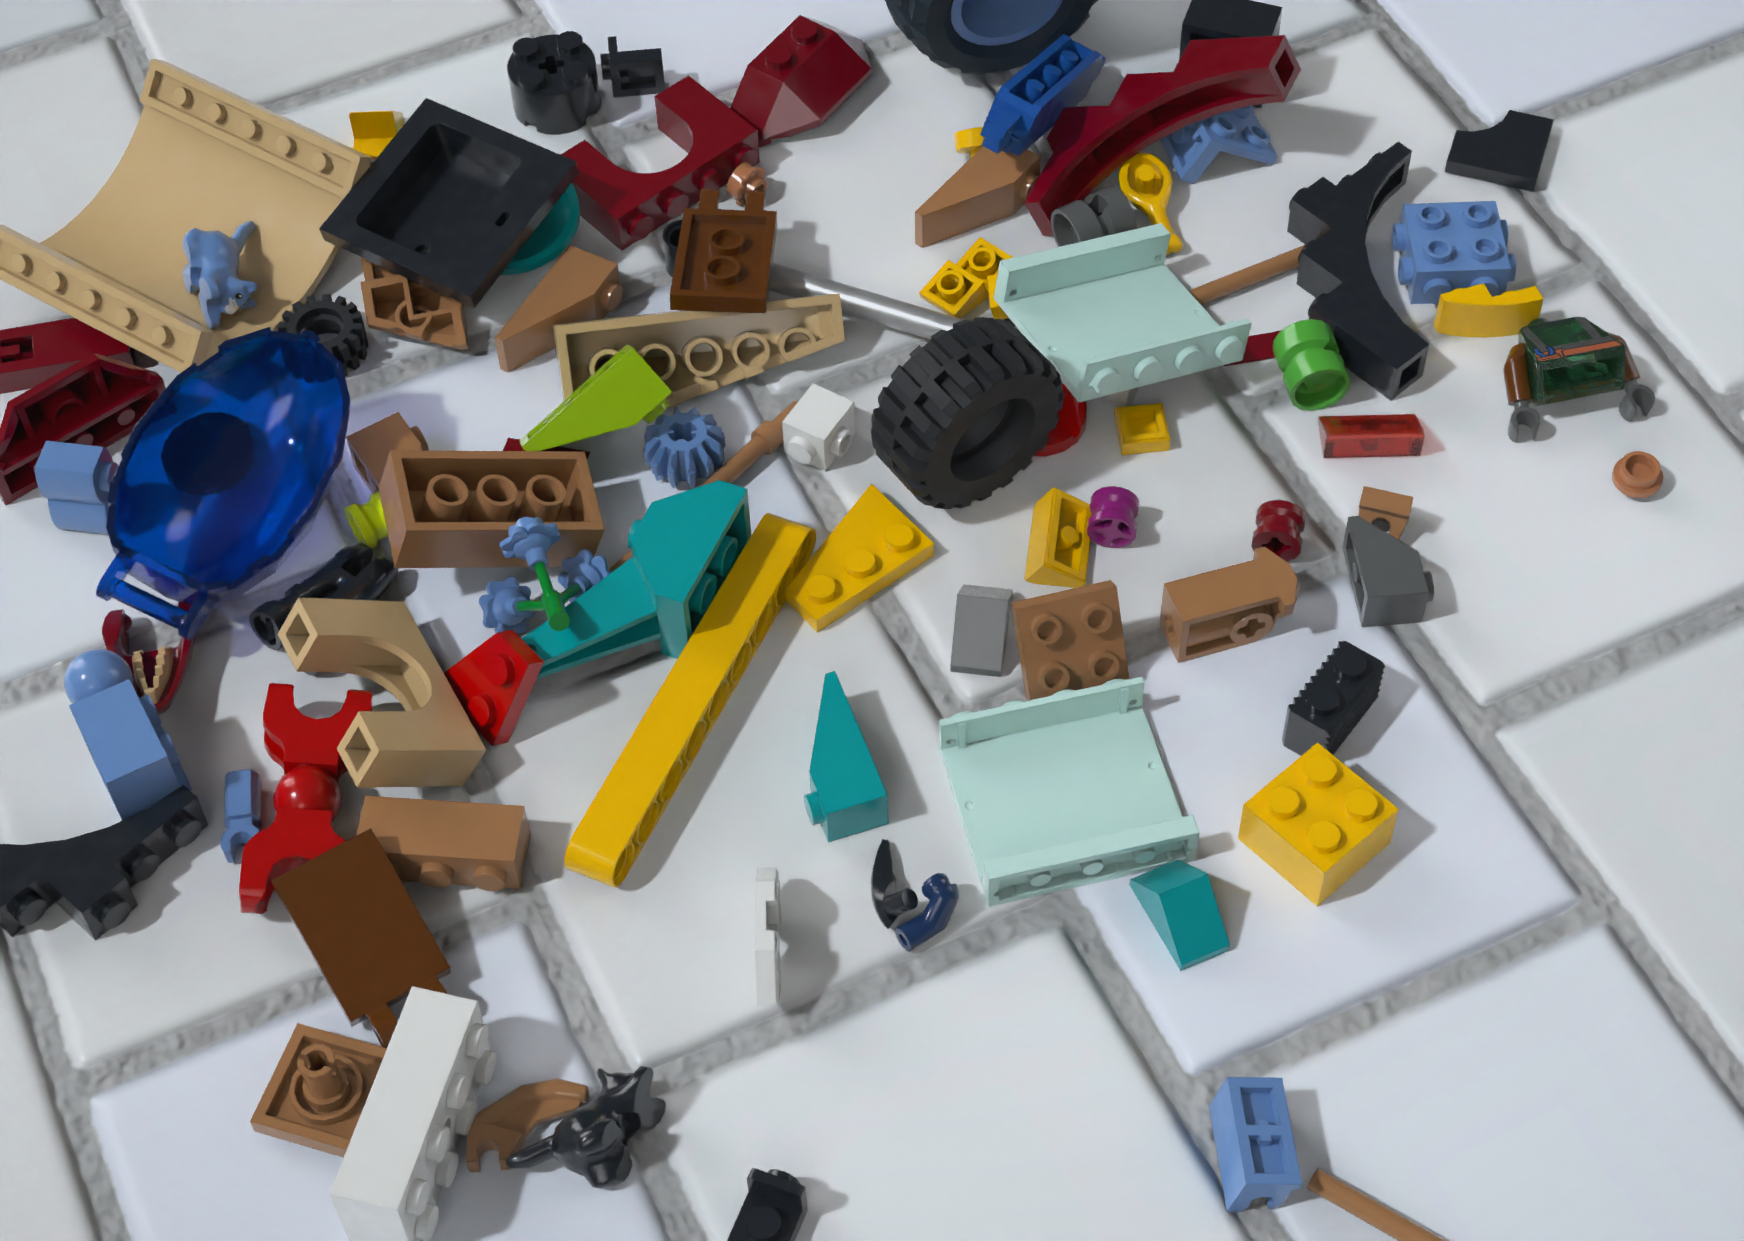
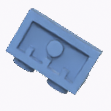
M1253 105L1216 114L1185 126L1160 139L1180 180L1195 184L1220 151L1273 164L1278 156L1269 142V134L1261 127L1253 112Z

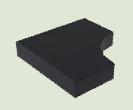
M1509 110L1503 121L1489 129L1479 131L1456 130L1447 158L1445 172L1534 191L1554 119Z

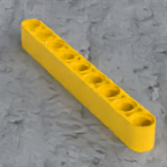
M766 513L762 517L573 833L564 858L566 869L614 888L622 884L786 601L785 589L809 561L816 542V530L814 528L771 513Z

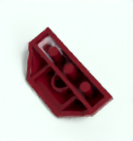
M799 15L747 65L730 109L758 130L759 147L772 143L771 139L791 137L821 126L872 75V68L862 40L827 23Z
M94 353L8 401L0 427L1 501L8 505L38 487L35 466L46 441L107 448L173 410L163 378L157 372Z

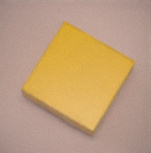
M1162 403L1115 407L1114 422L1121 455L1169 451L1170 436Z

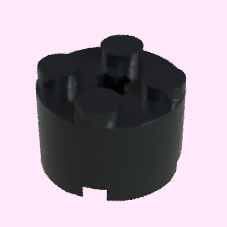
M566 31L560 35H544L536 38L525 37L513 44V53L508 60L507 72L513 108L519 122L525 125L526 121L535 125L537 132L558 135L580 129L586 125V118L593 111L596 115L600 109L601 99L595 56L590 47L583 42V38L579 33Z

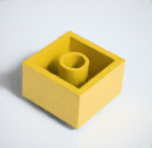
M1317 742L1243 804L1238 839L1318 907L1390 844L1399 809Z

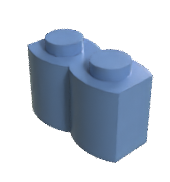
M54 441L45 442L35 466V476L41 494L48 499L49 512L54 525L58 529L117 536L121 523L127 522L130 516L131 498L128 493H125L119 481V466L116 462H113L108 449L100 446Z

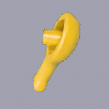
M1138 153L1121 165L1118 178L1120 189L1130 204L1148 216L1151 225L1162 223L1171 233L1166 256L1170 253H1179L1183 248L1181 238L1172 229L1166 208L1172 190V175L1160 158L1150 153Z

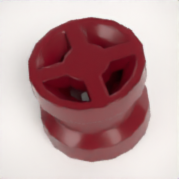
M1272 500L1261 504L1257 509L1255 521L1258 528L1253 532L1251 547L1253 551L1256 548L1266 547L1287 562L1295 559L1301 552L1302 538L1300 534L1304 531L1306 521L1304 510L1294 503L1283 500Z

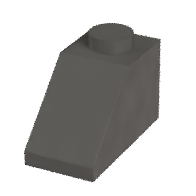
M1359 516L1348 517L1342 548L1361 627L1422 622L1426 603L1433 601L1434 583L1431 572L1423 571L1419 552Z

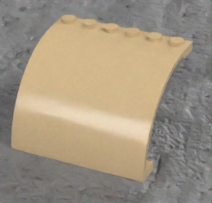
M151 59L139 102L144 104L139 122L125 153L108 181L80 214L64 228L40 243L5 225H0V280L186 376L203 375L228 367L259 349L278 333L277 327L279 322H283V313L286 310L294 313L292 304L297 301L302 305L305 304L307 301L306 297H309L316 289L340 248L325 241L319 228L367 171L372 157L164 60ZM252 221L255 224V229L240 253L237 277L238 279L252 281L257 284L256 291L250 294V298L256 301L257 306L254 308H244L232 315L222 312L219 327L210 329L202 314L198 296L200 291L190 294L184 284L183 269L188 264V260L182 247V240L185 234L194 228L202 231L219 230L232 238L238 226Z

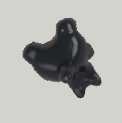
M640 1066L634 1073L616 1072L611 1074L605 1072L602 1068L598 1069L597 1075L602 1084L601 1092L582 1107L569 1113L556 1126L553 1135L510 1155L506 1160L507 1166L510 1168H530L551 1158H556L568 1170L584 1176L592 1187L605 1189L624 1182L632 1168L630 1148L627 1144L628 1140L634 1135L653 1129L660 1123L665 1113V1101L657 1097L651 1098L650 1087L653 1079L652 1068Z

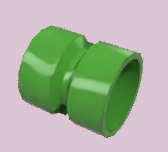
M1308 319L1288 325L1278 333L1273 341L1272 350L1279 369L1284 373L1283 381L1293 406L1300 410L1315 411L1330 407L1343 399L1350 389L1351 381L1341 355H1339L1340 351L1330 326L1322 320Z

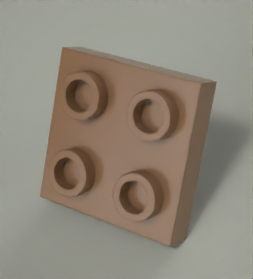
M1111 580L1011 602L1025 697L1028 701L1052 696L1061 690L1070 689L1075 691L1099 686L1113 679H1129L1117 586Z
M297 1023L250 1120L254 1131L344 1158L387 1048Z

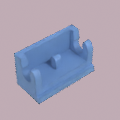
M1227 1077L1209 1105L1227 1212H1243L1251 1205L1250 1202L1260 1197H1266L1268 1209H1274L1284 1203L1293 1189L1299 1190L1302 1186L1283 1080L1276 1077Z

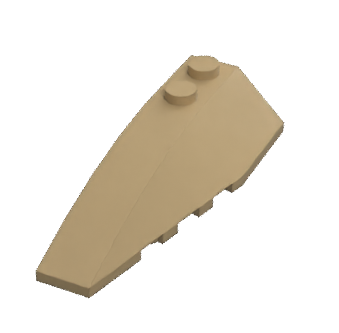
M840 293L770 300L767 302L766 313L678 310L553 325L563 400L570 396L627 344L637 351L672 391L665 398L670 404L668 408L845 341Z

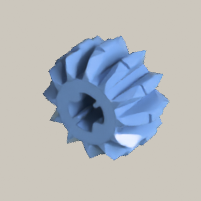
M675 406L671 416L661 414L656 418L655 425L646 427L644 435L645 447L643 448L644 460L647 462L648 467L652 468L656 481L668 478V482H670L673 488L681 481H687L694 489L698 478L708 480L714 474V469H719L723 466L725 459L724 447L726 446L725 435L721 427L717 426V422L712 414L701 416L696 406L688 413H681Z

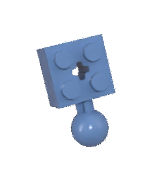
M105 649L88 650L78 655L66 670L64 677L65 692L72 703L69 705L70 710L121 820L123 821L150 808L182 785L192 791L188 778L180 764L181 761L169 734L164 732L160 724L162 722L149 694L138 697L133 687V676L127 662L118 654Z

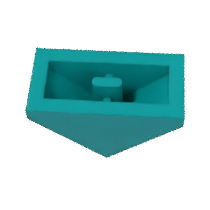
M1177 859L1130 879L1129 885L1180 971L1229 951L1230 943L1207 873Z

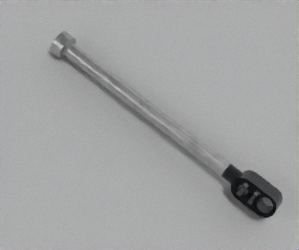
M682 219L668 224L662 234L666 270L672 278ZM777 263L772 264L769 291L792 298L840 293L842 313L931 339L930 336L938 331H948L953 328L954 323L963 320ZM1138 388L1104 396V402L1119 407L1131 406Z

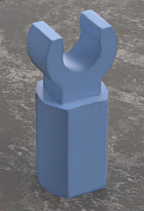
M251 769L232 771L225 775V827L227 830L222 835L221 848L228 863L235 862V849L240 844L247 843L259 832L261 827V777Z

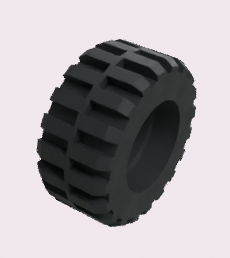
M977 317L974 318L973 322L962 320L954 323L953 328L948 331H938L930 336L931 341L926 345L916 347L909 354L911 358L903 366L899 365L891 375L892 381L889 386L883 387L878 396L879 407L873 409L871 418V438L876 455L917 500L924 505L940 509L964 508L971 506L974 500L983 501L992 496V492L997 488H1004L1013 481V476L1021 469L1024 471L1033 462L1031 458L1038 450H1043L1049 441L1048 434L1050 430H1055L1059 421L1058 411L1062 409L1064 400L1060 374L1056 371L1055 366L1017 328L1002 319Z

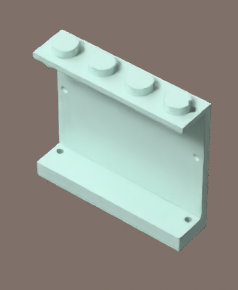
M1162 223L1000 261L993 299L1020 332L1055 366L1056 371L1060 374L1062 383L1079 403L1242 361L1252 322L1249 319H1244L1236 322L1230 321L1225 325L1219 326L1164 264L1171 233Z
M1143 676L1127 680L1113 679L1099 686L1075 691L1070 689L1061 690L1052 696L1029 701L1014 700L1005 703L1001 707L978 712L964 711L950 718L939 720V750L988 907L1151 871L1177 859L1184 863L1196 861L1200 831L1194 815L1183 817L1142 707L1145 684Z

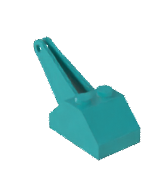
M718 480L652 502L642 520H635L630 528L627 545L628 548H631L632 558L566 606L570 618L569 626L562 631H555L550 627L547 620L521 638L544 661L537 679L653 640H657L664 655L678 659L751 537L748 490Z

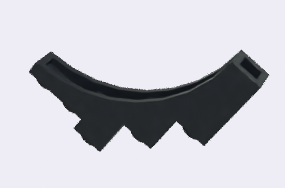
M1399 141L1383 153H1376L1364 167L1353 175L1344 176L1337 186L1325 177H1322L1308 188L1304 187L1298 190L1289 203L1290 214L1287 232L1306 244L1298 257L1299 269L1296 284L1316 298L1309 307V319L1322 320L1330 326L1340 351L1339 355H1341L1345 367L1390 401L1423 376L1429 344L1401 320L1383 297L1371 272L1365 245L1366 234L1384 203L1406 184L1412 150Z
M182 785L150 808L104 829L66 840L26 845L0 844V926L13 937L24 927L37 922L54 903L59 905L94 940H97L109 929L119 926L125 921L129 913L138 906L130 888L139 881L149 878L162 862L181 847L191 844L200 832L208 826L197 796L186 786Z

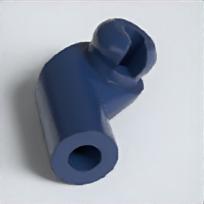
M936 873L923 883L922 893L929 899V903L924 911L895 929L899 943L908 952L943 931L960 898L957 884H951L949 878L944 873Z

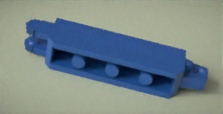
M1063 34L1002 85L995 96L980 133L981 136L985 137L982 146L996 154L1001 151L1014 153L1018 156L1023 154L1054 126L1064 107H1075L1087 96L1092 82L1097 78L1104 66L1106 57Z

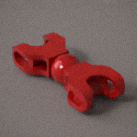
M269 684L263 711V727L265 729L264 748L271 759L283 768L284 775L280 779L273 795L274 808L276 810L274 822L267 829L255 834L244 845L239 883L241 913L264 914L267 912L269 900L275 890L272 884L273 879L345 842L332 828V822L336 818L342 804L339 780L348 771L337 747L359 711H372V691L350 689L347 691L345 702L339 712L328 718L315 719L303 715L295 707L293 697L294 686L292 684Z

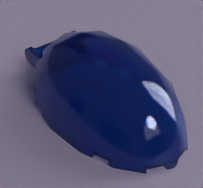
M267 327L223 342L218 346V352L202 364L197 366L194 363L178 374L139 419L121 453L122 460L113 476L112 482L110 481L106 529L116 556L99 581L96 590L97 597L105 601L113 598L178 629L180 637L191 640L215 604L238 598L274 574L309 534L343 458L351 408V400L342 362L321 344L320 338L313 331L302 330L300 334L271 331V328ZM129 573L130 576L164 597L191 605V607L186 611L125 582L124 579Z

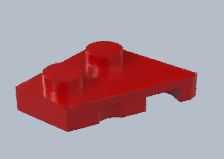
M513 630L494 634L445 671L444 675L472 725L492 746L508 743L544 661Z

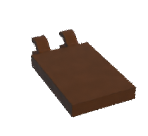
M701 189L698 209L684 208L670 289V310L766 313L777 233V211L765 210L766 191L747 190L745 210H724L718 208L720 189Z
M371 828L272 880L275 891L351 1027L367 1019L380 1045L387 1048L398 1022L389 1006L408 997L412 986L448 994L439 982V979L450 974L451 967Z

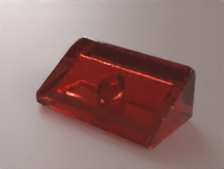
M1416 414L1318 417L1323 458L1421 456L1425 435Z

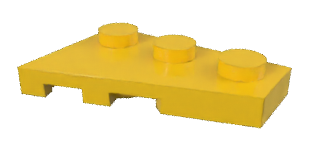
M871 483L785 589L786 601L816 632H819L933 557L934 543Z

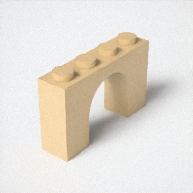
M298 597L277 634L296 671L342 672L360 675L387 689L405 709V711H359L337 747L356 787L464 786L484 755L486 748L404 601Z

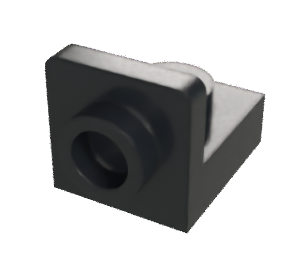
M616 36L608 37L609 53L600 54L602 77L603 80L612 81L613 97L659 94L665 90L661 48L618 52Z
M751 1168L747 1177L748 1194L727 1241H795L808 1211L805 1186L801 1185L794 1176L777 1169H770L768 1172Z

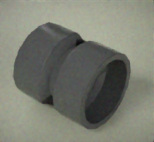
M1111 185L1089 194L1084 202L1082 200H1075L1055 209L1051 214L1052 232L1058 247L1137 229L1136 217L1130 202L1119 188Z

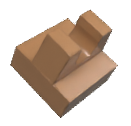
M1364 486L1359 503V517L1371 524L1378 520L1385 521L1390 527L1388 534L1400 540L1409 521L1413 497Z

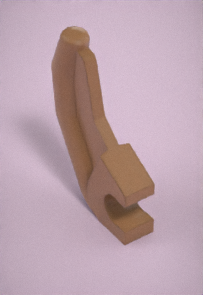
M559 1078L525 1084L482 1109L477 1114L467 1136L466 1163L469 1172H480V1157L488 1150L499 1152L501 1170L511 1169L506 1164L507 1158L523 1148L526 1137L540 1123L567 1116L572 1111L580 1108L581 1104H586L589 1100L588 1086Z

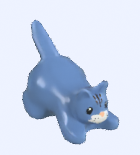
M252 221L238 226L232 238L219 230L202 231L194 228L189 230L182 240V247L188 260V264L183 269L184 284L190 294L200 291L198 296L202 314L210 329L219 327L222 312L232 315L244 308H254L257 306L256 301L250 298V294L256 291L257 284L252 281L238 279L237 277L240 253L255 229V224Z

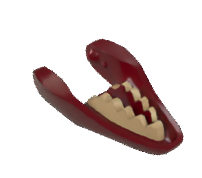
M191 598L178 600V606L175 609V617L179 620L178 627L181 629L182 635L178 647L165 646L159 647L158 650L148 652L140 650L130 654L129 629L132 625V620L125 614L124 609L108 612L102 626L103 640L107 650L118 654L127 662L132 672L133 687L138 697L149 694L158 715L167 711L172 705L192 660L198 616L195 604Z

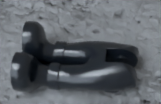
M363 542L351 547H344L310 576L289 588L285 592L284 598L267 601L256 607L249 615V623L256 636L264 645L270 649L278 650L283 644L277 634L298 597L378 600L398 576L399 569L395 568L394 563L383 556L372 561L373 551ZM305 672V673L308 674V675L314 676V675H316V674L319 673V672Z

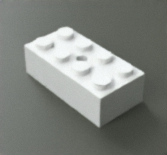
M411 987L329 1193L349 1241H429L432 1238L439 1216V1208L436 1205L442 1187H450L455 1178L458 1167L457 1147L462 1135L468 1136L477 1116V1102H475L479 1088L481 1084L488 1085L496 1064V1053L491 1051L488 1040L489 1028L488 1025L483 1023L478 1001L419 987Z

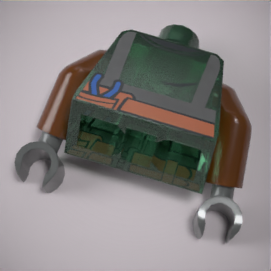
M1577 316L1551 322L1545 318L1533 320L1528 326H1524L1519 330L1518 345L1510 349L1504 364L1503 373L1508 405L1514 406L1508 426V436L1513 442L1517 440L1518 425L1520 424L1526 425L1531 429L1532 440H1535L1537 436L1540 416L1535 409L1529 407V403L1532 401L1536 406L1624 389L1626 395L1619 405V412L1627 421H1632L1635 417L1637 405L1646 417L1655 402L1654 392L1645 385H1638L1637 380L1640 378V374L1626 341L1618 335L1604 331L1585 317Z

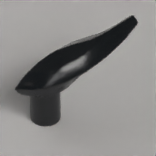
M882 839L871 874V895L880 921L889 929L898 915L917 907L918 898L916 893L910 888L899 892L896 891L897 880L893 873L889 840Z

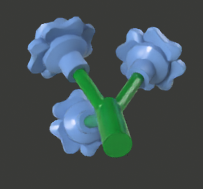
M539 517L520 518L515 525L509 526V537L501 541L499 545L505 558L526 560L529 569L536 572L543 591L541 600L530 601V588L528 586H519V581L514 576H509L503 581H490L487 584L488 594L482 595L479 598V604L483 610V625L486 628H495V633L508 630L523 633L527 629L526 620L533 618L535 611H545L550 627L555 631H562L570 623L565 603L568 601L570 603L611 573L608 569L607 559L603 555H597L593 558L589 550L583 549L576 557H567L562 560L561 566L564 572L558 576V582L565 590L559 593L554 590L546 569L549 564L546 553L554 543L561 539L557 524H544Z

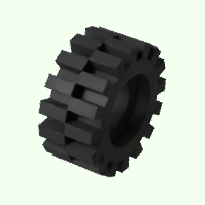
M322 294V301L316 302L313 295L306 297L308 304L305 306L299 301L292 304L294 313L286 310L282 315L283 322H279L277 328L286 364L290 370L294 369L296 376L302 378L306 374L308 381L316 382L318 375H322L324 382H331V374L338 373L340 379L348 376L347 367L354 371L360 367L359 359H366V348H369L361 312H358L357 306L353 302L347 305L346 298L338 296L335 302H332L331 294ZM320 334H338L335 338L327 342H308L313 337L318 336Z

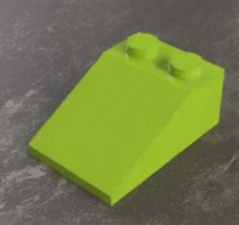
M626 344L519 440L525 451H542L636 425L642 419L647 424H650L670 406L665 398L672 391L637 351Z

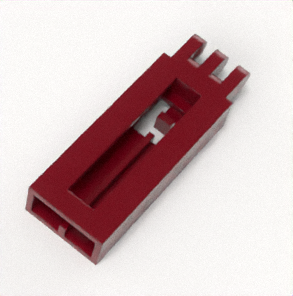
M76 318L0 330V394L31 389L94 353L135 366L134 348Z

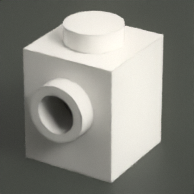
M812 384L782 421L784 453L790 455L801 464H810L826 472L837 456L842 457L846 454L852 443L853 435L855 434L854 401L816 384Z

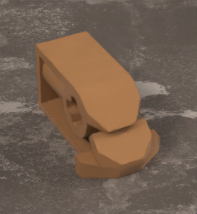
M1266 547L1256 548L1253 560L1164 583L1159 625L1178 663L1247 645L1260 640L1270 633L1278 617L1281 619L1293 614L1301 585L1287 561Z

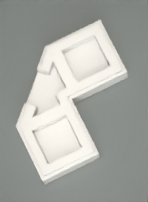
M757 868L755 881L757 1005H777V1001H780L779 931L781 904L780 875L777 868Z

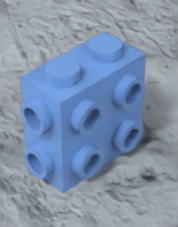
M1496 201L1403 204L1400 223H1394L1392 227V247L1394 251H1400L1401 253L1398 264L1400 285H1407L1410 304H1438L1440 294L1457 288H1467L1483 283L1493 297L1506 292L1508 282L1515 279V256L1513 253H1507L1506 249L1508 225L1505 219L1500 220Z

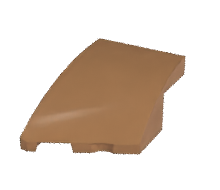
M361 257L365 281L360 283L369 328L460 350L469 349L464 303L439 294L409 280V278L400 274L397 275Z

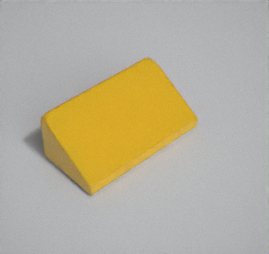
M1055 487L1050 489L1036 502L1032 516L1025 581L1033 584L1072 588L1086 585L1091 542L1087 535L1088 519L1092 516L1090 504Z

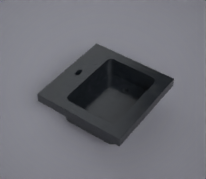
M425 98L319 230L325 241L367 259L369 262L397 275L400 274L409 278V280L439 294L451 297L475 308L579 174L576 161Z

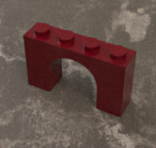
M689 75L654 96L658 129L688 153L677 165L655 173L627 171L612 163L586 140L560 154L576 161L579 174L572 182V185L578 196L580 216L621 251L638 240L644 239L649 233L672 218L680 216L684 212V208H690L699 202L701 189H719L728 183L730 176L739 165L748 163L754 167L760 163L758 130Z

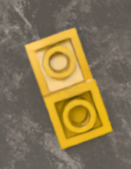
M979 237L956 264L950 260L946 261L919 292L920 297L944 313L960 318L989 298L987 276L998 274L1000 261L1013 257Z
M1484 283L1467 288H1457L1440 294L1434 328L1437 333L1484 338L1523 334V328L1528 327L1533 332L1536 331L1537 326L1535 325L1538 323L1544 299L1536 286L1517 291H1507L1493 297Z

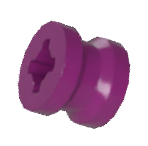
M1115 486L1103 487L1095 491L1090 500L1092 516L1088 519L1087 535L1090 540L1097 545L1107 548H1121L1131 544L1136 539L1137 523L1134 519L1138 516L1139 512L1138 497L1128 489Z

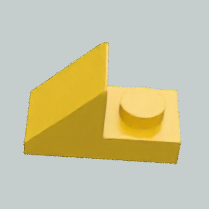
M397 111L349 112L354 136L353 149L372 157L370 167L404 125L403 113Z

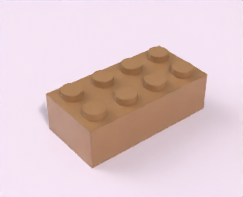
M390 450L379 485V494L395 568L529 567L526 560L505 558L499 545L501 541L509 537V526L515 525L518 519L523 517H539L544 524H557L561 539L554 543L546 553L549 561L547 567H562V560L567 557H576L583 549L589 550L594 558L605 530L585 452Z

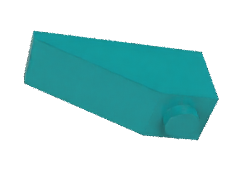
M835 671L825 674L809 770L811 793L804 795V803L810 822L813 826L821 823L828 843L889 824L887 792Z

